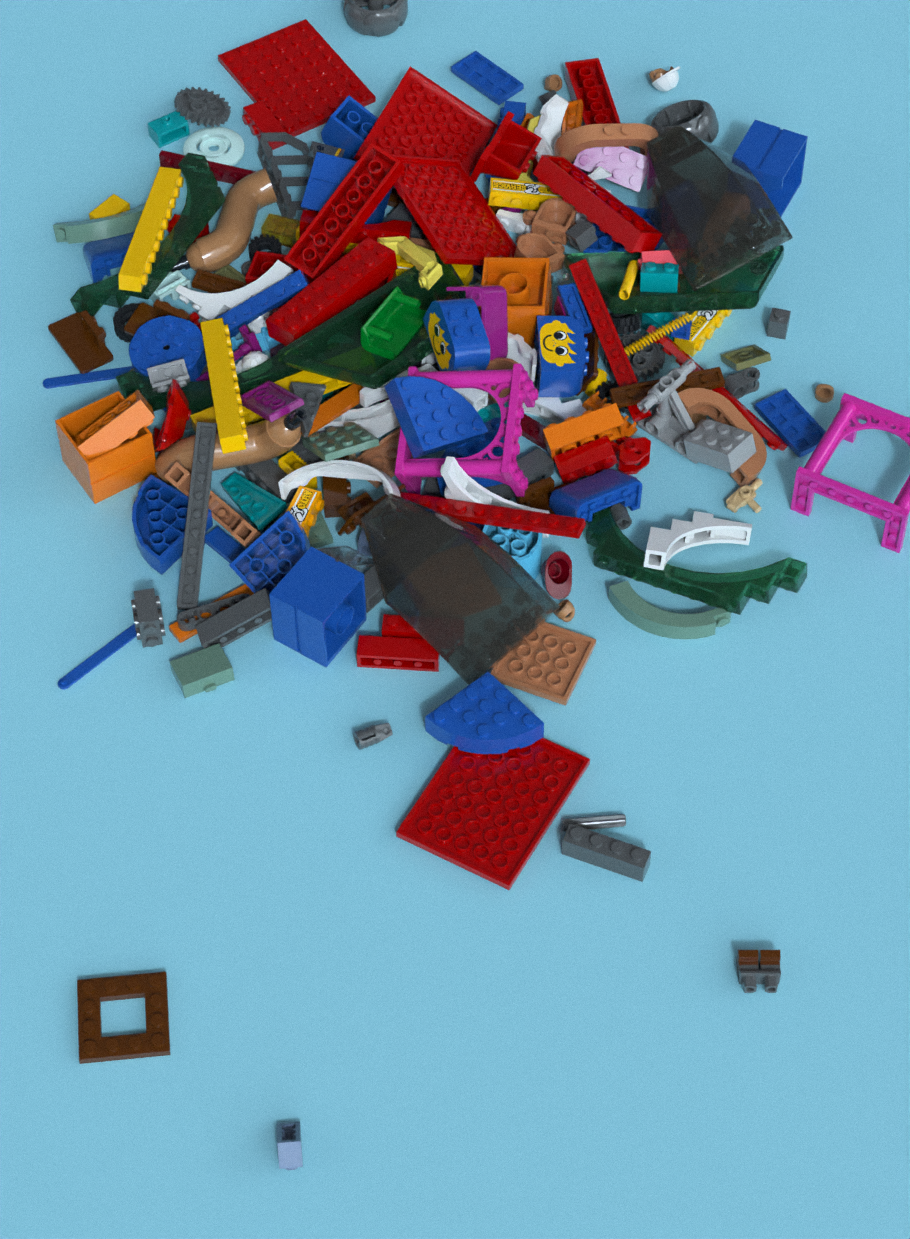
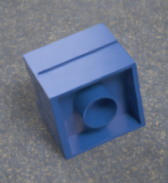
M754 120L729 161L726 191L744 193L749 196L750 216L770 223L779 222L802 183L808 136L786 129L782 130L780 127Z
M316 152L301 208L303 210L320 212L357 161ZM392 188L364 224L382 223Z
M312 546L269 594L274 640L324 667L331 663L367 620L364 574L340 561L336 562V559Z

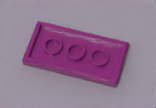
M267 381L241 395L242 406L270 422L305 405L302 398L272 381Z

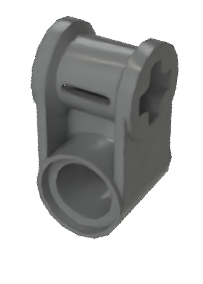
M749 367L738 373L731 374L724 379V387L736 399H739L759 389L758 379L760 378V372L757 368Z

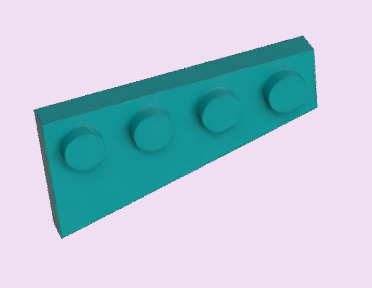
M233 473L221 483L223 490L259 532L288 508L286 502L237 473Z

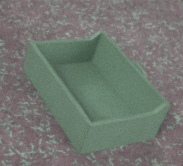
M219 643L170 661L171 671L185 698L203 691H213L217 686L235 680L233 668Z

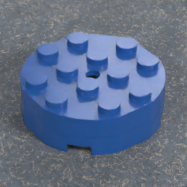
M171 315L152 319L140 326L129 344V356L137 378L148 387L152 386L147 368L184 359L190 377L189 385L200 376L207 363L203 336L200 329L189 320Z

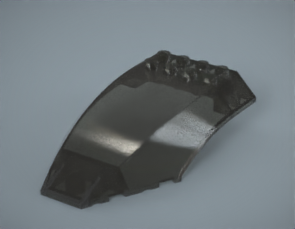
M679 125L647 142V216L655 228L662 233V239L677 264H679L693 291L702 288L793 238L764 189L743 161Z
M391 493L361 518L385 604L389 605L407 621L468 685L489 672L560 608L515 559L472 524Z

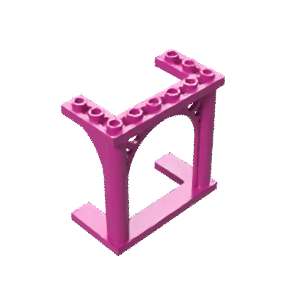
M514 364L513 369L431 372H419L417 367H409L407 376L436 380L451 388L480 389L490 394L497 401L501 411V423L493 441L477 454L455 459L468 476L499 481L510 486L517 497H524L525 489L528 488V479L524 476L522 469L519 468L516 461L517 455L520 453L518 440L522 435L520 423L524 417V408L522 406L524 402L527 408L535 407V400H538V389L533 385V381L529 378L528 372L525 371L522 364ZM503 389H511L510 393L506 397H499V394ZM508 402L509 407H504V404ZM400 428L394 474L406 486L405 489L408 493L420 495L422 483L420 477H443L440 470L446 458L411 459V451ZM502 437H505L504 443L500 442ZM501 447L503 455L499 457L493 455V448ZM488 454L490 459H488L487 457L483 459L484 455Z
M844 393L841 398L839 411L804 468L799 466L796 471L791 510L809 517L812 512L814 494L817 493L886 521L881 546L900 553L910 513V475L894 503H890L825 477L821 473L840 442L844 439L853 443L856 439L857 431L878 429L890 432L900 437L910 447V418ZM859 419L866 421V423H859Z

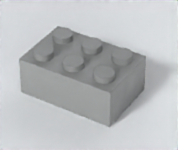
M711 419L704 421L683 440L688 459L729 473H733L757 452L753 433Z

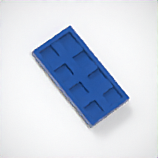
M477 51L451 66L452 73L498 105L524 89L522 82Z
M787 389L755 404L754 409L799 458L813 452L826 432Z

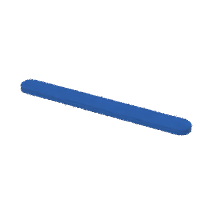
M133 366L47 378L43 381V387L49 389L124 378V375L133 369Z
M135 624L58 681V687L63 690L68 689L137 636Z

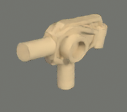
M757 478L750 486H740L726 500V508L736 513L739 508L749 505L755 513H759L762 508L754 498L757 495L755 491L763 484L762 480Z

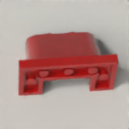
M508 111L492 141L480 156L470 177L474 182L477 181L481 173L518 180L522 172L526 173L531 165L528 163L529 160L533 162L538 153L535 150L542 138L513 122L512 119L515 114Z

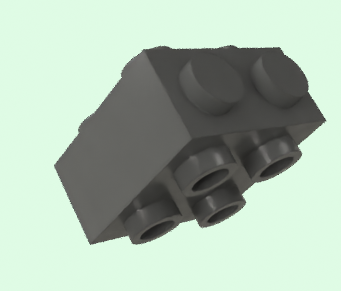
M154 588L134 591L135 599L131 600L137 640H142L143 648L162 645V636H166L160 597L155 596Z

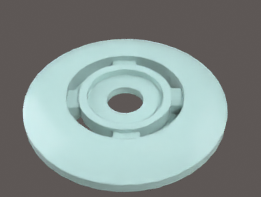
M224 127L200 129L187 138L183 147L185 156L229 166L236 165L243 157L245 151L244 141L241 136L235 131ZM211 146L219 147L217 151L209 150Z

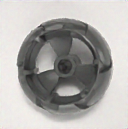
M344 0V15L350 27L362 35L386 36L395 32L399 26H403L408 15V0ZM383 5H390L389 8L383 9ZM362 6H368L369 9L367 10V9H363V8H361V7H362Z
M685 100L672 104L656 114L651 122V126L659 133L662 154L666 156L693 154L712 143L719 131V123L714 109L703 100Z

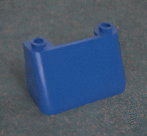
M134 232L91 241L84 245L83 256L94 286L103 285L102 279L104 276H111L110 269L122 266ZM161 245L159 252H156L155 263H152L156 271L165 270Z
M607 469L554 490L549 499V507L556 515L583 518L588 522L592 521L593 513L617 503H621L624 507L628 506L631 511L640 508L642 483L636 477L614 469Z

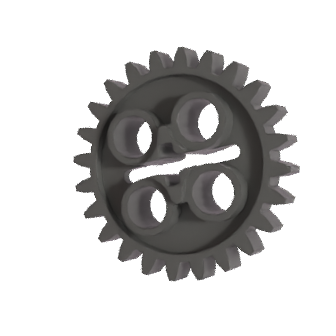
M187 87L185 90L181 89L177 93L174 107L177 108L176 111L181 112L180 116H186L185 120L191 119V123L197 122L199 126L201 123L205 127L208 124L211 127H214V124L220 126V123L224 125L225 121H228L231 112V106H228L229 102H224L225 98H219L220 94L215 95L214 91L208 92L206 88L204 90H201L200 87H198V90L194 87H191V90Z
M638 331L637 334L632 332L629 335L623 333L622 337L618 336L623 348H625L626 346L629 347V344L632 345V342L635 343L636 340L638 342L639 339L642 340V337H645L647 332L643 335H640V331ZM649 341L650 346L646 343L647 347H644L642 344L643 349L639 346L640 351L636 353L633 351V355L629 352L630 357L628 355L627 357L637 381L640 380V377L647 380V375L653 378L654 373L658 374L659 369L663 368V363H665V352L662 350L663 345L656 344L654 341L652 344ZM604 352L606 367H610V372H613Z

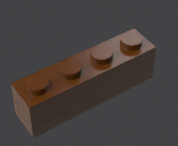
M349 455L334 459L350 461ZM323 476L325 518L341 517L337 512L338 509L351 501V497L347 496V494H351V482H347L348 478Z

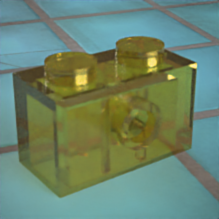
M269 213L261 228L263 237H266V234H269V237L273 235L275 239H279L281 246L292 248L297 242L296 230L300 225V221Z

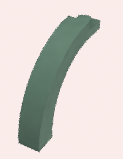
M146 203L131 210L103 218L55 223L53 228L56 241L68 242V244L82 243L134 232Z
M628 581L609 586L608 599L618 613L636 627L654 635L672 639L705 638L715 635L716 627H723L730 623L731 609L728 605L702 613L679 614L659 609L647 603L637 595Z

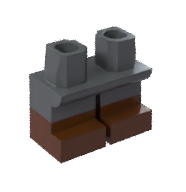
M738 950L736 959L739 984H742L745 993L756 992V984H764L765 992L767 993L777 992L781 977L780 950H760L759 956L758 950Z

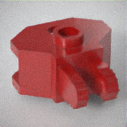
M624 436L616 439V442H610L619 461V472L628 475L637 474L649 464L651 441L646 437L626 438Z

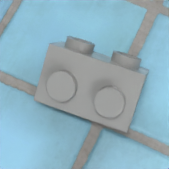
M184 359L147 368L153 392L163 393L168 391L172 379L177 380L180 387H184L190 382Z

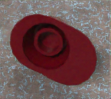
M557 551L544 561L541 567V574L545 580L546 590L549 595L560 600L566 598L571 591L572 561L565 552Z

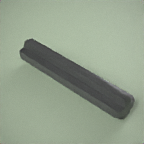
M625 814L569 818L563 820V829L567 831L570 824L588 830L626 826Z

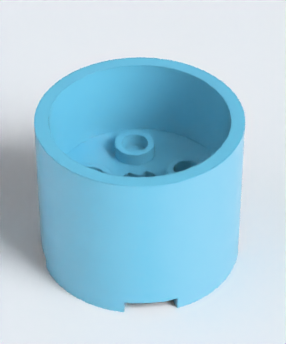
M485 525L482 531V567L490 581L503 588H520L532 583L541 571L542 533Z

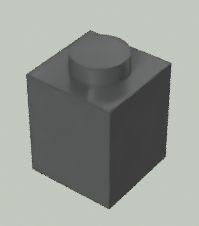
M580 220L565 232L570 245L580 252H583L598 240L595 234V227L583 220Z
M772 308L768 324V337L786 339L791 311Z

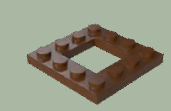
M166 972L77 980L80 1064L171 1055ZM145 998L146 1033L102 1037L101 1002Z

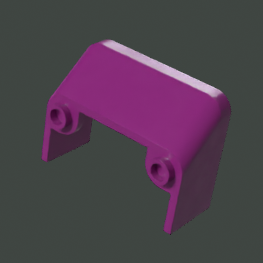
M501 285L447 287V291H466V298H472L477 306H481V319L490 344V361L496 358H506L508 356L506 289Z

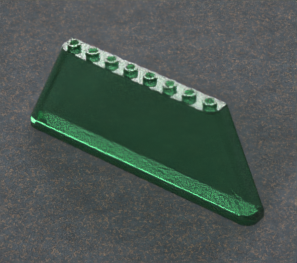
M772 245L754 251L749 246L723 247L722 268L717 277L699 274L701 248L686 249L687 270L686 274H678L677 293L640 292L641 271L638 270L627 300H622L619 297V291L629 262L640 259L641 253L625 251L564 254L565 269L572 275L569 265L586 258L605 305L614 314L751 309L758 304L782 262L784 247L783 245Z
M435 253L437 262L442 265L443 275L429 290L420 286L418 282L420 272L414 266L279 350L278 359L288 367L371 389L380 388L403 371L408 370L409 367L434 353L425 324H423L396 359H387L368 352L362 347V326L396 286L399 287L404 295L421 300L420 309L427 311L433 301L466 298V291H447L449 286H464L452 264H444L440 260L439 255Z

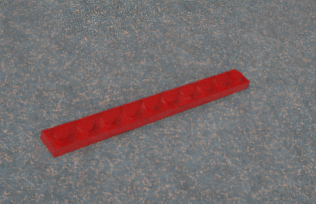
M586 258L569 265L619 387L637 384L638 381ZM637 405L627 406L634 422L652 416L650 409L643 413V410L640 411Z
M650 325L646 331L652 334V331L655 332L656 329L659 331V328ZM662 333L663 338L659 335L660 340L655 336L657 340L655 343L662 344L664 346L662 350L671 356L673 354L677 358L675 361L680 366L687 359H691L696 364V369L692 372L704 370L667 335L664 336ZM724 387L710 389L727 398L754 427L761 438L764 437L768 440L766 444L770 448L781 451L787 448L788 445L728 390Z
M401 492L399 503L395 509L397 512L577 539L580 538L586 526L585 519L406 492Z

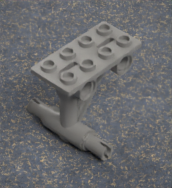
M687 359L679 368H674L667 375L661 377L660 381L648 390L647 396L637 404L640 411L643 410V413H646L653 405L658 404L650 411L652 416L638 421L637 426L687 459L683 440L706 421L701 419L696 424L692 422L676 391L685 382L686 376L696 369V364L691 359ZM689 459L690 461H692V462L695 463V464L698 463L697 461H694V460Z

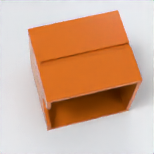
M484 257L481 285H501L506 289L508 332L513 335H521L524 341L534 349L537 315L551 316L553 294L550 258ZM479 306L478 309L481 316V306Z
M119 391L55 420L62 460L94 504L146 480L150 475L154 476L157 472L155 469L156 458L152 433L147 427L139 429L138 434L129 440L127 438L123 441L122 446L91 461L77 447L76 436L125 399Z

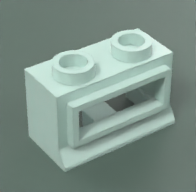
M179 270L168 272L162 279L158 281L153 280L147 286L149 298L153 302L156 299L163 302V298L170 294V297L175 301L179 298V294L175 289L180 284L191 290L190 280Z

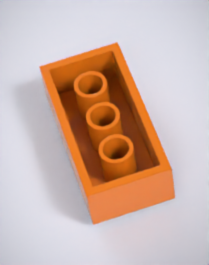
M136 390L76 436L77 447L91 461L122 446V442L127 438L130 440L135 437L139 429L142 427L146 428L153 423L155 416L152 406L139 390Z
M616 403L604 404L600 409L585 411L581 416L568 417L562 423H552L543 429L544 443L553 461V456L608 435L611 442L625 436L624 421Z

